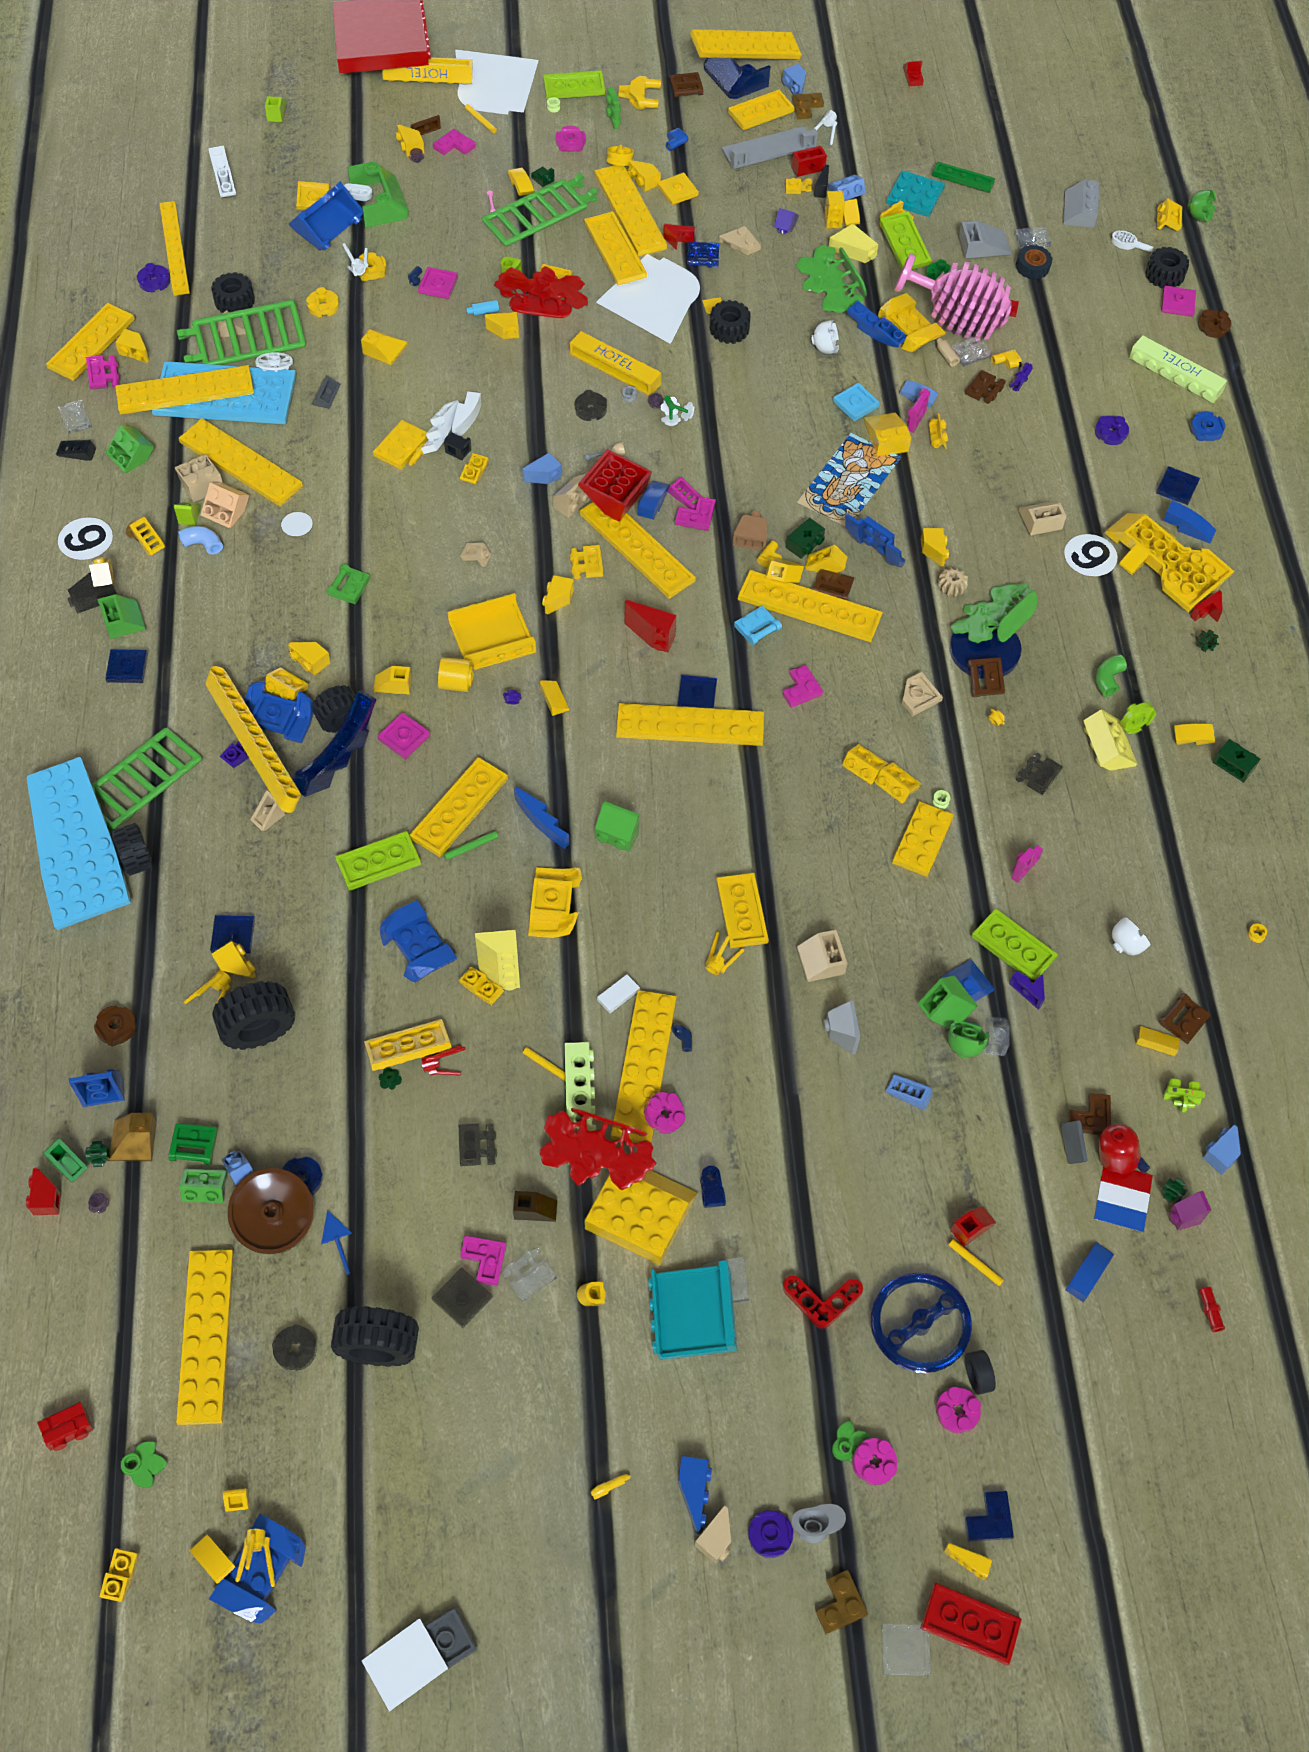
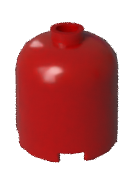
M1113 1124L1105 1128L1099 1138V1160L1101 1165L1107 1171L1118 1172L1120 1175L1130 1173L1136 1169L1141 1157L1140 1143L1136 1132L1125 1124Z

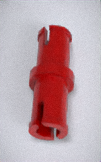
M1204 1287L1199 1290L1204 1305L1203 1312L1208 1317L1211 1331L1214 1333L1223 1331L1225 1326L1219 1312L1221 1310L1220 1305L1216 1303L1212 1287Z

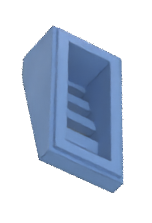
M895 1074L886 1089V1093L922 1110H926L933 1095L931 1087ZM898 1083H901L899 1090H895ZM906 1086H907V1087H909V1088H908V1090H907V1092H906V1094H905V1093H903V1092H904V1090H905V1088H906ZM916 1090L915 1095L911 1096L913 1091Z

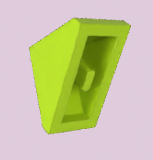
M182 502L175 504L174 509L178 523L196 526L201 503Z

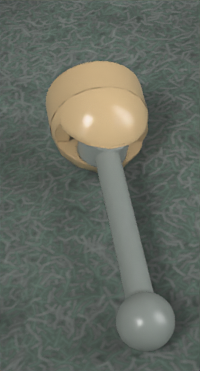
M623 443L614 444L611 451L624 456ZM604 452L592 455L586 454L584 458L589 461L591 458L602 456Z

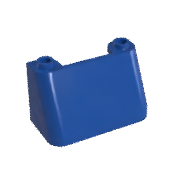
M340 181L309 208L302 211L289 225L318 250H326L331 245L330 241L352 223L356 225L362 220L363 210Z

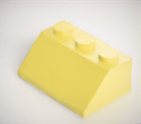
M1101 709L1083 720L1085 732L1090 737V745L1097 755L1096 761L1100 767L1111 771L1138 765L1118 718Z

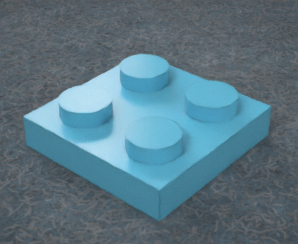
M859 383L833 397V402L854 422L877 409L880 405V402Z

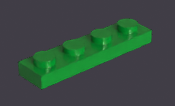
M937 162L932 173L934 177L989 193L995 183V178L942 162Z

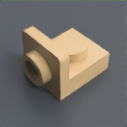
M484 542L466 543L460 557L463 561L478 560L480 565L485 567L491 553Z

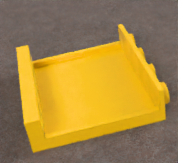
M515 593L447 612L448 623L462 658L471 660L474 670L536 653V641L534 636L531 637L516 602Z

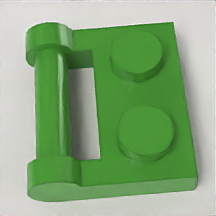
M342 564L337 577L332 585L327 588L326 593L331 597L356 604L370 580V574ZM345 575L349 576L342 590H337Z

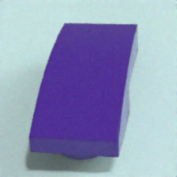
M238 741L236 745L231 743L221 754L220 758L235 768L246 761L249 756L240 741Z

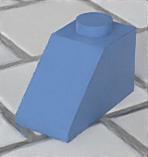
M548 453L522 468L523 481L550 484L562 476V464Z

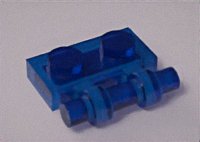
M688 242L687 257L694 259H687V265H693V267L707 266V268H712V266L718 267L719 260L713 259H719V243Z

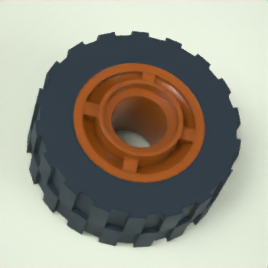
M1025 246L1018 254L1016 269L1023 277L1028 279H1042V277L1049 273L1053 258L1051 253L1042 246Z

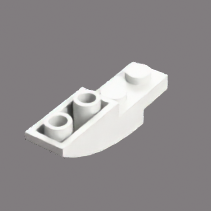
M224 146L208 148L220 197L236 195Z

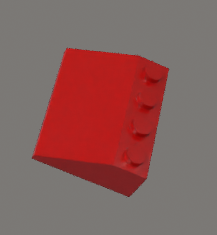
M607 449L582 478L578 486L605 515L620 522L647 488L652 471Z

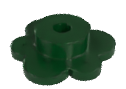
M385 1068L383 1074H380L378 1077L380 1087L383 1089L389 1087V1089L393 1090L396 1085L402 1082L399 1071L392 1070L391 1068Z

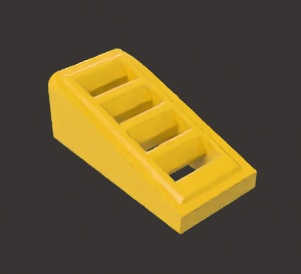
M144 516L129 525L148 556L155 554L165 547ZM141 524L145 525V527L141 528L140 530L136 529V527L140 526ZM148 530L149 533H147L144 536H141L142 532ZM152 536L153 539L146 543L145 539ZM153 543H156V544H157V545L154 546L153 548H150V547H149V546H150L151 544H153Z
M951 1543L946 1545L944 1553L981 1580L985 1581L987 1579L992 1563L990 1558Z

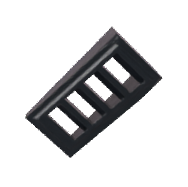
M825 165L815 184L814 197L825 198L827 195L829 165Z
M91 440L60 441L56 455L92 461L96 447Z

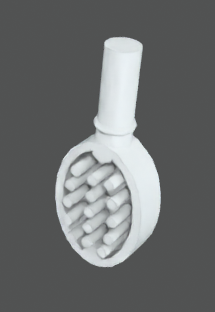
M1119 230L1112 234L1111 242L1121 249L1130 250L1137 248L1150 253L1153 250V246L1137 241L1136 236L1130 232Z

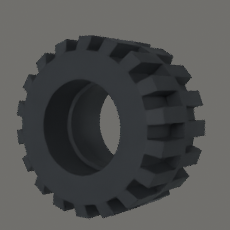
M1157 248L1156 251L1152 252L1146 268L1147 279H1149L1150 283H1154L1155 286L1164 288V286H1180L1184 282L1189 267L1188 256L1177 248Z
M229 272L225 275H220L212 283L211 290L217 310H220L221 313H224L226 310L234 312L253 307L255 297L251 280L241 273L237 274V272Z
M736 300L721 301L715 307L713 306L710 313L709 327L711 335H714L716 340L719 339V342H725V344H736V342H741L742 339H745L750 330L751 313L748 311V307L744 306L743 303H738Z
M346 685L328 688V690L318 695L312 703V712L322 730L329 733L341 732L357 723L356 721L363 714V706L354 690Z
M136 823L112 831L119 856L129 876L152 868L151 857L140 828Z

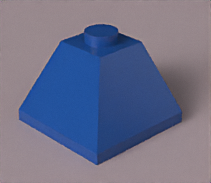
M972 959L940 977L944 978L955 975L975 1002L995 990Z

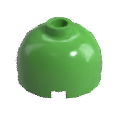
M1214 190L1198 191L1189 200L1188 209L1196 221L1208 222L1212 219L1215 211L1213 200H1216Z
M960 1021V1025H955L954 1022L949 1028L948 1043L950 1048L959 1057L967 1059L978 1056L985 1050L989 1040V1033L986 1032L985 1034L982 1031L983 1027L971 1022Z

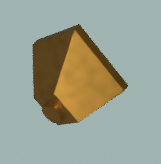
M130 1113L114 1121L110 1161H152L157 1124L152 1113Z

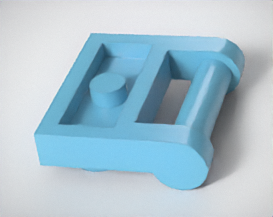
M763 606L734 623V627L751 645H755L761 638L782 628L780 621L775 619ZM769 624L768 627L762 629L761 631L757 632L756 634H753V633L756 632L757 630H759V629H761V628H763L764 626H766V625Z

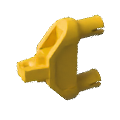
M638 76L631 81L630 85H619L618 95L619 97L629 99V103L638 110L645 108L658 109L659 99L646 98L645 91L647 88L660 89L661 79H648L646 76Z

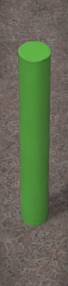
M496 831L444 853V857L446 860H449L497 839L498 834Z

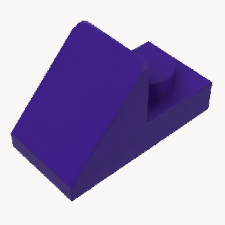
M1017 970L1012 975L1009 985L1039 1010L1045 1000L1043 974L1032 983L1026 975L1021 974Z

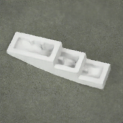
M458 400L446 403L430 419L433 427L426 433L429 440L421 448L424 454L437 451L452 428L459 403Z

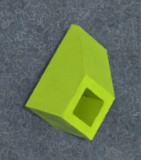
M267 96L265 111L268 122L283 121L287 105L286 99L283 97Z

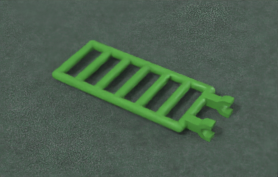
M579 173L570 181L561 179L483 216L482 221L504 246H509L586 209L588 202L598 201V198L595 196L598 191L593 187L588 193L580 196L574 190L576 187L581 188L584 186V183L581 181L584 179V176ZM563 186L579 205L572 208L555 189ZM550 192L566 211L559 214L542 195ZM537 198L553 217L546 220L530 201ZM524 204L540 224L533 227L517 207ZM511 211L527 230L520 233L505 217L504 213ZM498 217L514 236L506 239L490 220Z
M294 300L196 319L192 321L193 328L177 330L179 340L195 336L200 352L199 354L185 355V363L202 362L203 364L224 365L256 358L265 353H280L306 346ZM290 307L299 342L289 344L280 309ZM274 310L283 345L273 347L264 312ZM258 314L266 349L257 350L248 315ZM242 317L251 351L243 354L240 352L232 319ZM226 321L234 351L233 356H224L216 322ZM200 325H210L218 359L208 360Z
M164 728L91 784L95 793L120 814L113 822L104 816L107 828L113 831L201 762V755L169 728ZM167 736L192 759L184 765L158 742ZM152 747L178 770L169 776L144 753ZM138 758L164 781L155 787L129 764ZM122 770L126 771L149 793L141 799L116 778L115 775ZM110 781L135 804L128 810H125L100 787Z

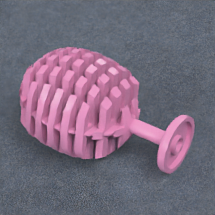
M909 254L894 291L900 292L906 280L930 289L931 303L933 301L934 305L931 315L936 318L937 313H939L938 325L942 327L946 320L945 329L951 331L954 324H957L954 331L957 335L961 334L966 326L963 335L965 338L970 337L972 331L976 328L972 340L977 341L984 330L986 332L984 340H989L994 329L1000 330L1008 321L1011 312V301L1009 299L1011 287L1007 284L1005 289L1003 288L1005 279L1002 276L995 281L997 273L992 271L988 276V269L984 267L978 272L979 265L976 264L968 270L970 262H964L960 270L956 269L958 263H953L948 273L944 275L943 272L936 280H933L911 270L915 255Z

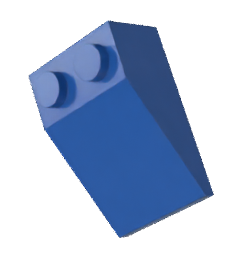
M111 1069L103 1073H86L84 1076L69 1078V1084L83 1107L125 1101L124 1080L119 1070Z

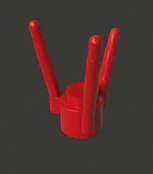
M457 1045L443 1052L422 1057L424 1072H429L430 1076L437 1074L460 1076L461 1072L436 1070V1068L440 1067L439 1058L464 1051L466 1048L462 1047V1045Z

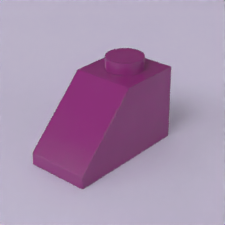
M1199 1191L1174 1204L1170 1209L1169 1218L1177 1231L1200 1225L1210 1213L1211 1208L1204 1192Z

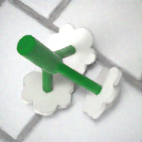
M665 396L661 410L665 412L666 416L661 418V421L669 426L678 424L681 421V418H678L677 415L678 410L682 411L681 417L684 421L692 418L695 407L692 402H688L682 408L677 403L675 397Z

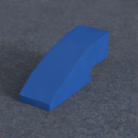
M653 481L640 500L638 516L654 520L657 511L659 512L670 485Z
M1172 500L1163 521L1178 526V532L1210 544L1216 529L1192 509Z
M1095 1243L1065 1290L1084 1303L1114 1254L1098 1243Z

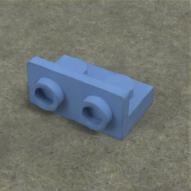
M857 175L828 184L830 191H843L844 201L865 194L864 178Z

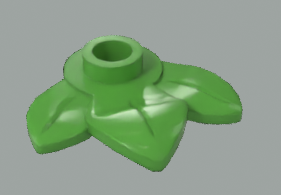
M846 1421L837 1429V1440L833 1443L832 1453L836 1459L841 1461L848 1460L852 1463V1456L857 1446L861 1442L871 1439V1436L864 1431L855 1432L852 1422ZM842 1445L846 1448V1452L842 1450Z
M155 1442L139 1444L134 1452L125 1455L121 1461L122 1471L126 1475L131 1476L135 1485L142 1488L152 1487V1475L160 1473L167 1466L164 1458L154 1454ZM132 1461L137 1462L134 1468H129V1464Z

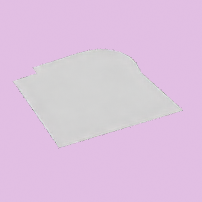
M455 50L457 59H472L473 62L472 84L464 85L459 83L458 98L464 105L469 104L475 110L507 115L509 111L524 113L539 60Z
M647 254L640 260L647 272V278L618 286L615 284L596 303L671 344L690 304L699 295L700 285L697 278L688 270L664 257L659 261Z

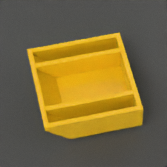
M646 1171L643 1180L633 1183L624 1190H620L611 1181L609 1175L585 1219V1229L660 1266L695 1200L697 1192L653 1171Z

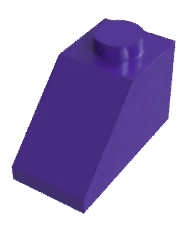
M779 208L774 225L778 229L777 232L787 234V231L792 232L799 215L795 212Z

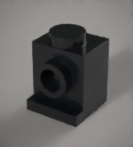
M454 433L446 436L444 440L445 453L462 461L471 451V439L468 437L464 439L462 436Z

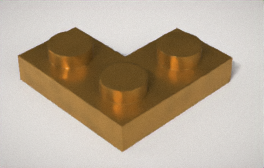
M822 93L792 95L797 119L812 118L811 108L824 107Z
M848 1570L827 1579L828 1586L836 1602L816 1611L825 1635L868 1615Z

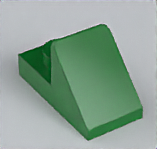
M60 1138L55 1140L43 1152L50 1164L56 1167L71 1183L88 1168Z

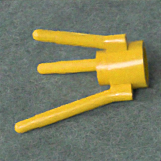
M719 932L715 934L708 959L705 962L706 970L714 975H719L720 972L724 974L726 969L744 952L743 948L740 949L724 965L725 960L721 955L730 937H726L717 955H714Z
M219 970L183 1003H189L211 986L217 991L222 989L219 1000L231 988L228 984L231 978L227 973Z
M247 1530L235 1579L236 1582L240 1581L245 1561V1569L249 1570L253 1552L262 1551V1547H264L271 1587L275 1586L269 1547L270 1538L265 1537V1530Z

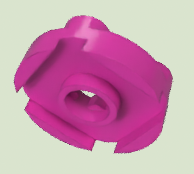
M565 126L562 128V131L556 132V144L560 151L579 152L583 150V146L586 143V134L583 130L581 132L579 127Z
M661 1092L648 1100L647 1106L644 1109V1116L652 1129L655 1128L661 1134H670L685 1122L684 1107L676 1094ZM663 1109L668 1112V1118L661 1114Z
M952 1387L940 1396L936 1404V1413L940 1424L946 1430L958 1434L970 1431L977 1425L981 1416V1403L969 1390ZM953 1406H961L964 1415L961 1413L958 1416L955 1415Z
M871 1438L857 1446L852 1456V1467L859 1479H862L869 1485L877 1486L888 1482L896 1474L897 1457L888 1441ZM873 1456L879 1459L878 1468L870 1464Z

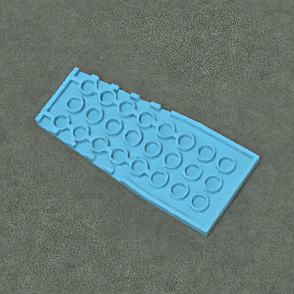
M81 757L27 776L41 875L54 927L57 930L131 904L116 846L107 828V822L101 812V806L97 801L95 790L91 785L89 774Z

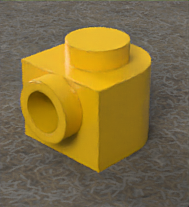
M590 1282L579 1287L577 1298L582 1305L598 1306L605 1304L606 1291L603 1282Z

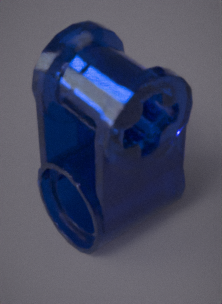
M715 1166L705 1167L700 1178L704 1208L725 1206L726 1198L719 1169Z

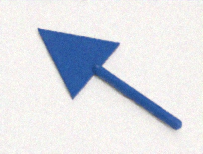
M327 1210L321 1244L335 1240L345 1272L349 1275L350 1270L339 1238L350 1235L352 1232Z

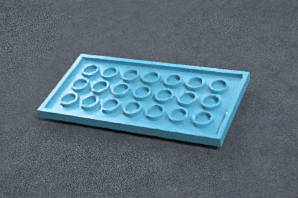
M165 361L160 379L239 366ZM249 367L254 394L154 409L152 414L155 416L286 424L296 379V370L282 369L275 372V370L263 371L262 368Z

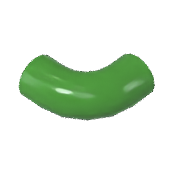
M1121 654L1106 659L1097 669L1096 682L1104 697H1109L1119 690L1114 676L1124 672L1127 668L1126 660Z

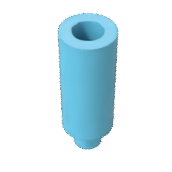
M492 300L471 304V307L466 308L467 315L473 314V316L499 312L498 301Z

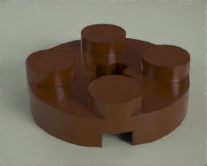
M1204 310L1199 318L1198 328L1201 332L1202 330L1206 332V335L1209 337H1223L1231 328L1229 314L1226 311Z
M109 1006L103 1009L97 1015V1021L94 1024V1030L98 1038L111 1047L128 1041L137 1031L135 1017L126 1007ZM113 1022L120 1023L118 1028H111Z

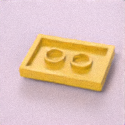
M401 420L373 451V456L402 470L410 461L417 447L427 442V432Z

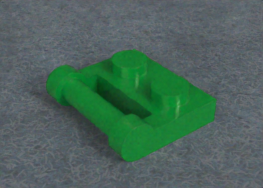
M176 1123L169 1150V1161H198L211 1165L218 1133L217 1127ZM179 1146L205 1149V1154L178 1151Z

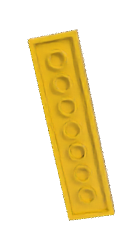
M692 29L690 33L699 57L800 59L802 56L792 32Z
M613 165L594 170V175L638 257L666 250L667 243L625 166Z
M249 365L115 385L120 415L254 394Z
M203 418L179 437L181 444L200 456L206 454L215 466L279 507L303 486L302 481Z
M594 502L580 510V516L668 599L696 582V577L627 513L619 522L605 515Z
M753 570L749 571L738 595V600L758 607L763 606L765 609L870 643L873 640L883 614L881 611L800 585L767 578L765 574Z
M619 703L616 738L763 746L764 711Z
M637 990L613 1120L647 1133V1136L630 1133L629 1138L633 1143L645 1140L652 1143L654 1128L652 1129L646 1122L644 1109L647 1106L648 1100L661 1091L677 996ZM612 1127L611 1139L619 1140L622 1136V1130Z
M233 1250L189 1251L177 1425L223 1424L234 1259Z

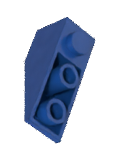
M682 1456L678 1485L695 1533L699 1534L700 1527L705 1528L706 1513H702L703 1504H708L709 1490H705L706 1481L710 1482L712 1468L708 1467L709 1460Z

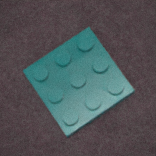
M902 170L887 198L886 204L892 206L899 201H903L904 210L930 217L944 190L945 183Z

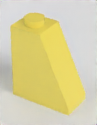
M854 224L831 236L829 246L835 247V253L839 254V249L842 247L849 258L863 263L873 260L877 256L878 244Z

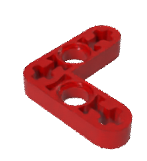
M791 1275L784 1280L783 1291L815 1326L823 1329L830 1326L861 1297L863 1285L857 1279H850L826 1301L822 1302L799 1277ZM789 1282L797 1284L796 1289L801 1293L799 1298H796L798 1292L794 1288L788 1289ZM849 1286L852 1288L856 1286L857 1294L852 1292L847 1299L845 1295L849 1292ZM804 1297H810L814 1304L811 1307H805L801 1300ZM834 1299H841L844 1306L841 1309L833 1307L832 1301ZM817 1305L819 1306L817 1311L820 1313V1315H827L826 1321L818 1320L819 1314L816 1311H814Z

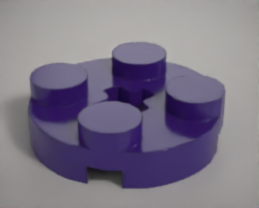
M147 263L138 272L137 281L142 290L152 293L157 289L162 291L170 284V277L167 268Z
M1101 416L1095 427L1096 437L1099 440L1101 438L1108 445L1123 443V440L1127 439L1129 434V426L1122 416Z

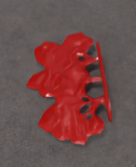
M546 266L541 269V272L534 273L533 279H528L521 271L510 267L506 272L499 275V280L495 281L494 284L500 290V294L503 297L511 298L509 306L514 312L564 318L571 314L572 307L580 309L583 306H588V297L578 292L585 285L580 277L566 275L558 279L555 272ZM516 289H520L523 294H518Z
M571 1108V1111L582 1117L576 1123L571 1121L568 1114L563 1110L557 1112L554 1116L548 1115L544 1130L552 1140L539 1150L542 1157L541 1161L545 1166L556 1168L570 1163V1176L577 1186L584 1183L588 1177L594 1178L598 1176L601 1168L605 1167L608 1168L611 1181L620 1190H624L633 1183L643 1180L646 1171L653 1170L657 1164L652 1158L653 1146L651 1142L645 1140L634 1144L629 1138L630 1133L647 1136V1133L575 1108ZM587 1119L602 1123L601 1130L588 1131ZM576 1126L579 1127L578 1132H574ZM607 1126L622 1130L621 1138L617 1141L607 1140L604 1135ZM624 1141H626L625 1145L630 1146V1154H626L623 1149ZM618 1142H621V1145L619 1147H616V1144ZM633 1146L637 1147V1152H634Z

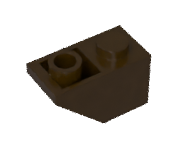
M515 1191L514 1220L556 1222L558 1201L538 1192Z

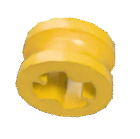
M1259 923L1253 924L1248 932V937L1253 942L1261 943L1267 936V928Z

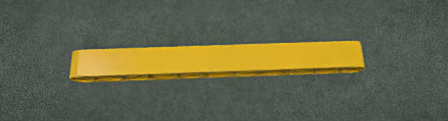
M212 666L205 683L206 687L279 808L287 813L294 812L301 796L300 791L227 672L221 667Z

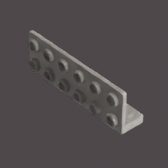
M802 126L722 147V151L732 168L736 169L816 147L818 132L816 129L807 131Z

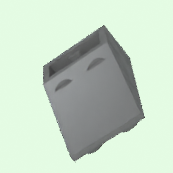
M979 221L961 222L959 239L965 258L1011 255V250L1003 230Z

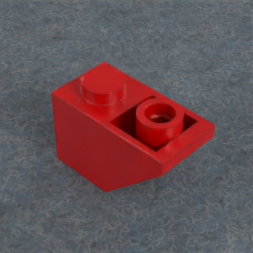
M33 1168L32 1175L29 1176L28 1180L30 1195L26 1197V1207L33 1215H59L60 1192L38 1168Z
M982 1206L969 1211L955 1221L950 1231L961 1245L965 1247L994 1226L996 1221Z

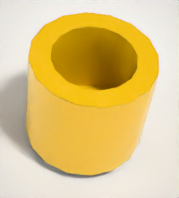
M442 657L438 674L439 689L469 692L474 680L472 661Z

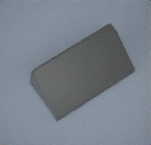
M326 375L318 388L312 405L330 409L341 384Z
M1081 1121L1062 1123L1068 1163L1087 1162Z

